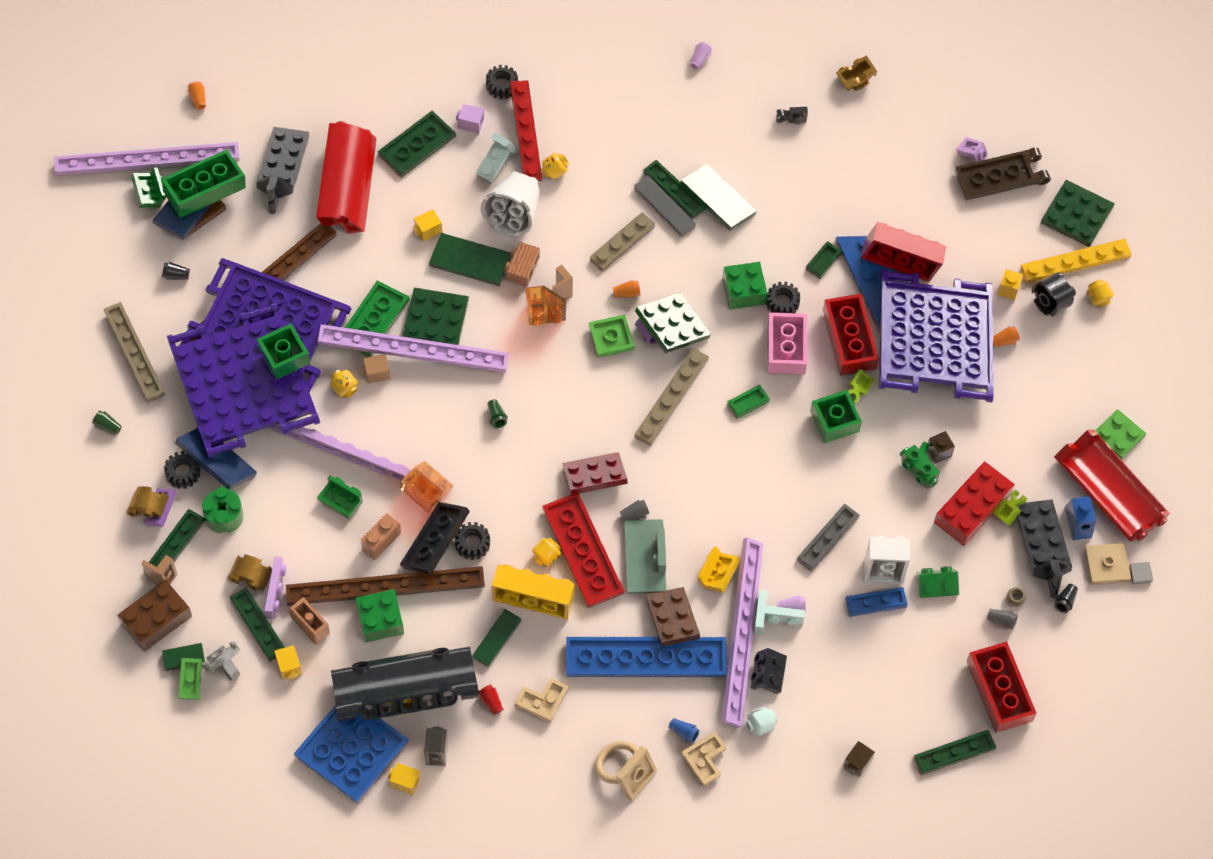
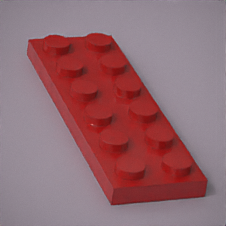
M569 495L543 505L544 514L561 547V551L587 607L590 608L623 595L625 591L580 495Z

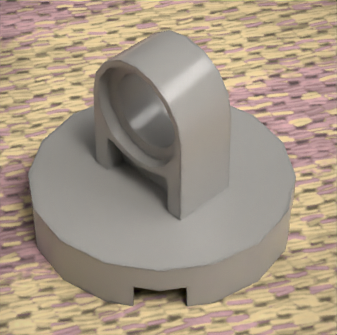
M235 641L229 642V647L225 648L223 645L206 657L208 662H202L205 670L212 671L221 667L231 681L240 676V672L231 660L240 650Z

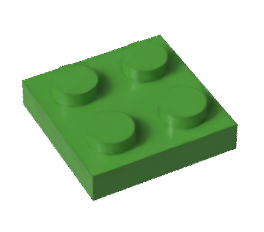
M625 314L589 322V329L598 358L634 350L635 346Z
M1118 409L1095 430L1121 460L1147 434Z

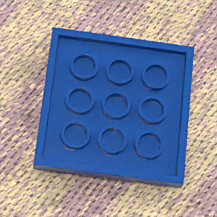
M335 704L295 751L294 757L355 803H358L407 745L409 740L380 718L364 720L360 717L359 713H356L357 719L339 722Z

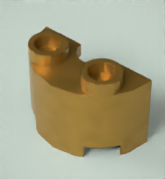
M866 55L862 58H857L851 67H841L836 74L847 91H850V89L858 91L870 84L869 79L877 75V70Z
M138 486L133 493L126 514L132 517L141 515L148 518L153 516L161 517L169 496L164 492L161 494L152 492V487Z
M244 554V557L241 558L237 555L228 578L233 583L246 582L250 589L264 591L271 576L272 568L271 566H263L261 564L262 560L254 556Z

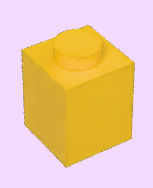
M434 209L414 218L413 230L416 236H420L425 241L443 232L442 222Z
M1005 269L997 295L1015 300L1023 274Z
M294 645L275 651L283 679H294L299 674H302Z
M398 762L395 768H391L388 775L391 788L410 795H414L421 778L420 770Z

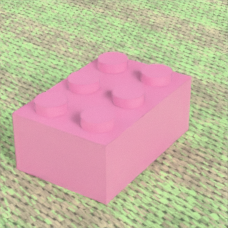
M769 313L767 373L805 375L807 367V314Z

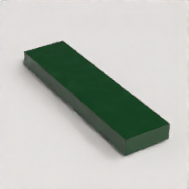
M657 159L643 169V174L649 176L692 220L706 210Z
M188 509L148 563L157 567L166 555L175 562L205 522V518Z
M246 587L230 596V600L270 662L276 658L275 651L285 647Z
M988 729L918 753L913 758L920 774L924 775L996 750V745Z

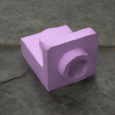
M968 137L956 149L958 155L972 158L974 162L985 160L988 156L984 142Z

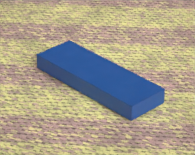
M904 587L845 597L849 617L907 608L908 606Z

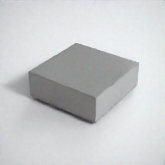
M1150 562L1132 563L1129 565L1133 584L1153 582Z

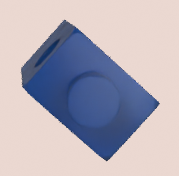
M1087 496L1070 499L1064 508L1073 541L1092 538L1096 517L1091 498Z

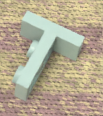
M495 132L491 137L494 143L476 171L478 176L491 183L495 180L509 154L515 155L518 150L511 141Z
M759 590L754 634L762 635L764 620L772 624L781 622L787 623L790 626L803 625L805 610L766 606L767 591Z

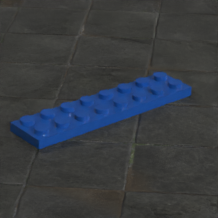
M566 637V677L727 676L726 637H700V639L661 647L658 637Z

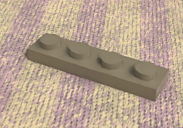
M641 212L590 256V261L601 271H604L655 227V223Z

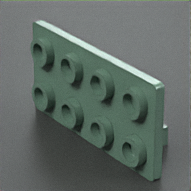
M625 520L627 593L666 591V547L663 520Z

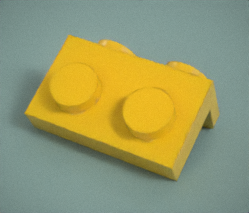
M713 546L711 552L707 555L706 562L698 573L699 582L705 589L724 593L740 559L738 556L721 553L718 547Z

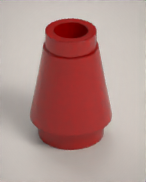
M492 684L479 690V699L494 716L504 710L496 687L493 688Z

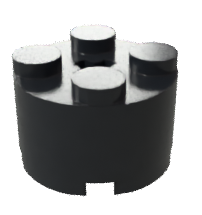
M1060 272L1051 274L1035 283L1031 290L1032 294L1035 293L1036 299H1034V303L1044 315L1050 314L1051 317L1072 306L1074 296L1076 295L1074 287L1069 285Z

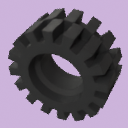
M502 64L499 65V68L494 66L493 70L489 69L486 74V89L489 91V94H493L494 98L499 96L501 100L503 96H505V99H508V95L511 96L510 82L518 81L517 72L513 71L512 67L508 69V65L502 68ZM507 79L509 83L501 86L497 85L495 81Z
M784 281V285L778 282V286L774 283L772 288H769L766 305L768 310L771 309L770 313H796L801 297L798 288H793L794 284L791 283L788 286V282ZM779 295H785L790 298V302L788 304H780L776 298Z
M181 451V455L175 452V457L170 455L169 460L166 459V465H164V472L168 483H171L173 487L176 485L177 489H181V486L187 489L188 484L190 487L194 486L193 482L197 483L198 478H200L201 470L199 464L188 454L185 455L184 451ZM180 465H187L190 468L189 472L182 476L177 475L175 469Z
M468 522V526L462 525V529H459L455 535L456 550L459 551V555H464L465 559L471 557V560H474V557L480 559L481 555H486V551L490 549V534L487 528L484 529V525L480 524L478 526V522H474V525H471V522ZM470 535H476L479 537L480 543L477 546L470 547L465 543V539Z

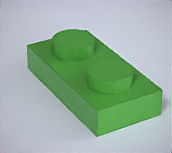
M181 658L179 699L199 700L202 659Z

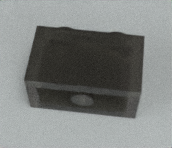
M439 726L426 728L424 747L426 765L446 766L448 752L447 729Z

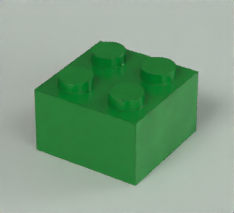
M760 261L723 267L722 279L729 310L766 305L768 293Z
M292 323L257 339L259 352L275 380L310 364L309 353Z
M848 390L812 401L810 413L824 443L860 432L862 421Z
M395 589L356 598L365 643L404 634Z

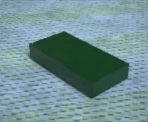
M827 241L806 265L805 270L821 279L840 257L842 250Z
M202 643L162 650L166 671L180 669L181 658L202 659V662L205 661Z

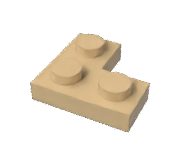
M550 678L542 695L523 686L515 701V706L551 723L569 686Z
M715 731L682 751L681 755L700 783L705 787L721 777V773L711 759L726 751L727 747Z

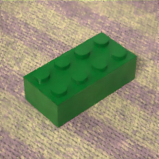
M228 149L161 179L163 193L180 218L246 188L245 175Z

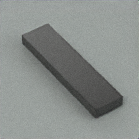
M646 176L634 185V189L681 237L696 227V223L649 176Z
M844 503L797 557V561L812 572L858 520L860 514Z

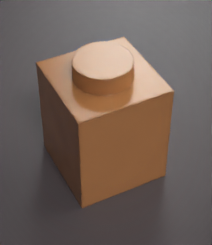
M386 354L363 359L364 366H361L363 378L367 377L368 384L391 379Z

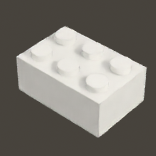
M876 535L870 537L864 558V582L903 584L910 562V539L902 536L888 538Z

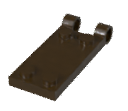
M1038 147L955 167V173L966 201L1030 185H1045L1051 181L1048 170L1033 173L1030 163H1035L1042 159V154Z

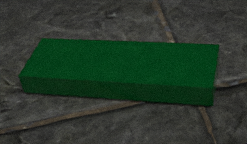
M504 609L472 654V658L489 668L522 619Z

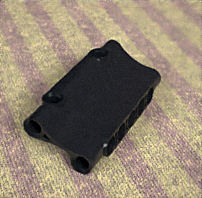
M470 646L450 650L441 647L434 650L383 659L360 661L354 663L352 667L331 670L339 722L357 719L356 713H359L360 717L364 720H373L454 705L459 695L461 696V701L479 698ZM447 691L453 692L450 696L443 695ZM426 695H432V696H433V697H432L431 699H429V700L423 699V697L426 696ZM407 698L412 699L410 703L403 702ZM385 702L392 703L389 707L383 706ZM364 706H372L370 710L363 709Z

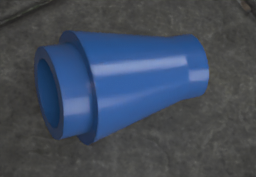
M673 718L668 726L684 742H690L691 744L695 742L700 732L696 725Z

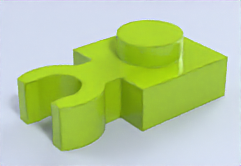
M861 369L857 370L848 384L852 388L848 392L853 395L854 404L859 401L860 395H866L875 381Z
M1016 489L1011 493V499L1008 501L1004 498L993 513L1009 526L1021 512L1018 506L1023 505L1027 501V497L1024 495L1017 499L1020 492Z

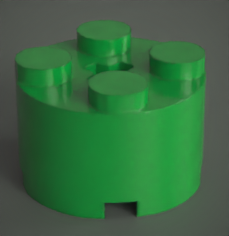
M219 487L205 497L202 503V511L206 524L212 531L216 533H230L239 528L243 522V508L239 496L234 491Z

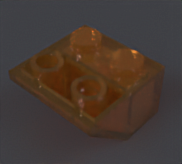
M544 285L525 288V306L529 326L566 321L565 298Z
M423 461L402 479L399 488L429 513L454 485L429 463Z

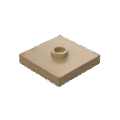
M1124 543L1085 547L1091 584L1129 582L1131 580Z

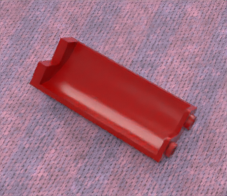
M344 121L329 123L316 218L323 226L341 225L347 234L365 232L377 138L370 130L347 124Z
M1094 429L1086 430L1074 443H1067L1054 456L1130 542L1135 540L1140 542L1147 536L1148 532L1156 526L1160 528L1168 521L1166 518L1170 515V512Z

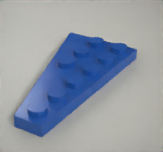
M838 236L835 241L842 250V255L850 267L849 270L860 293L863 294L865 303L869 307L873 320L880 332L881 269H887L888 272H895V270L861 259L864 240L867 236Z

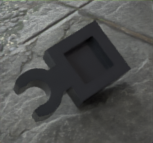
M807 106L789 107V110H776L777 123L788 121L789 123L800 124L807 122Z

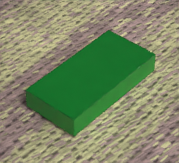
M758 385L727 401V405L738 419L769 403L770 398L761 385Z

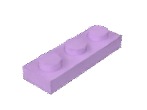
M275 556L264 610L267 619H274L275 612H279L280 601H278L279 594L282 595L283 592L281 580L282 576H286L287 565H284L283 557Z

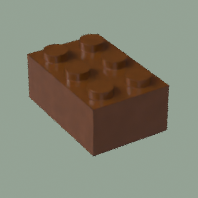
M165 579L117 616L120 624L145 652L191 618L192 613L190 607Z

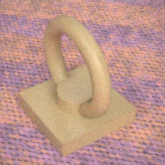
M617 741L607 745L600 751L595 761V770L599 778L609 784H620L625 796L632 801L658 771L645 747L640 746L638 748L627 741ZM618 749L630 751L633 756L616 776H611L604 771L603 762L608 754Z

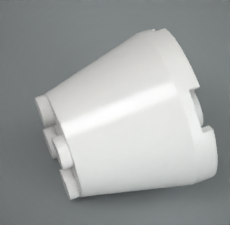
M512 172L485 196L480 207L482 217L488 220L493 226V230L502 235L518 237L520 234L528 233L534 224L540 194L538 181L534 177Z

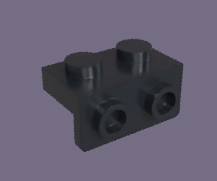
M770 648L758 651L754 657L755 664L751 675V689L762 688L775 694L781 693L787 655Z

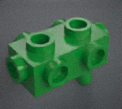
M922 442L920 448L914 444L910 448H904L899 455L902 457V466L914 475L915 480L925 488H932L939 481L940 471L926 454L930 445L927 442Z

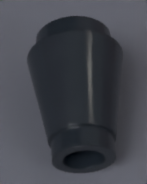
M170 261L169 263L164 262L162 277L166 278V280L189 279L190 268Z
M1070 583L1055 598L1054 606L1058 611L1067 613L1072 610L1078 587Z

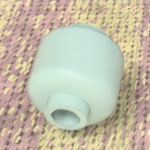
M760 707L750 711L747 715V721H745L747 730L756 736L773 731L777 723L774 712L767 707Z

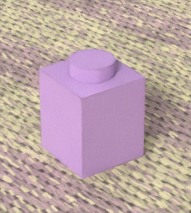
M463 104L462 109L458 110L456 115L459 129L480 133L485 119L484 109Z

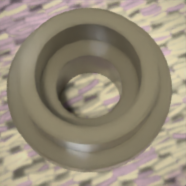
M1011 588L1007 592L1006 600L1011 606L1019 607L1025 603L1026 594L1021 588ZM1013 596H1018L1019 600L1013 599Z

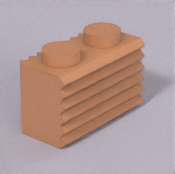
M519 242L518 246L512 249L511 263L507 262L504 273L507 275V280L528 286L540 258V248Z
M389 514L382 516V519H379V522L374 524V527H371L369 533H366L361 538L362 550L372 559L376 560L401 534L400 523Z
M301 598L289 608L291 618L315 644L320 643L330 635L329 624L321 617V614H318L316 609H313V606L305 598Z

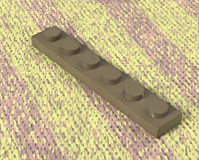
M119 302L105 308L104 313L147 402L149 403L165 396L163 387L122 303Z
M694 348L691 349L636 431L634 436L636 439L652 446L709 360V356Z

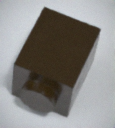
M946 431L930 437L928 440L930 446L927 451L935 464L952 457L955 445Z
M858 741L844 760L843 766L845 770L851 775L856 774L860 777L872 761L875 751Z

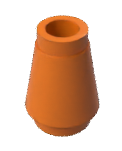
M200 81L190 83L187 92L197 110L206 108L205 86Z
M630 280L613 287L614 297L637 298V296L641 295L639 281Z
M1008 326L994 335L993 347L1016 344V341L1020 340L1016 327Z

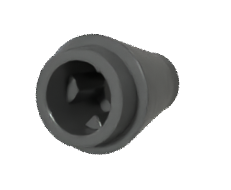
M638 499L622 511H619L623 521L645 518L646 515L650 514L644 499L641 501Z
M991 608L987 615V620L1006 630H1013L1018 618L1014 611Z

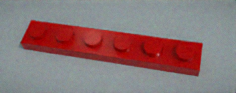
M511 81L510 89L522 174L534 177L538 182H541L542 172L529 81Z

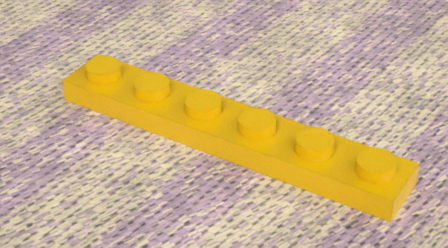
M1124 238L1021 264V271L1026 283L1042 280L1057 272L1066 274L1130 258L1132 253Z

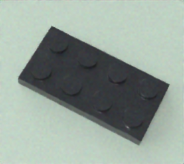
M438 502L402 559L401 567L431 575L470 513L469 509L464 506Z

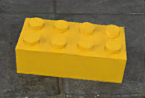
M498 564L491 584L492 601L568 620L574 602L575 583L568 579H555L548 574H535L528 569H515L508 564Z

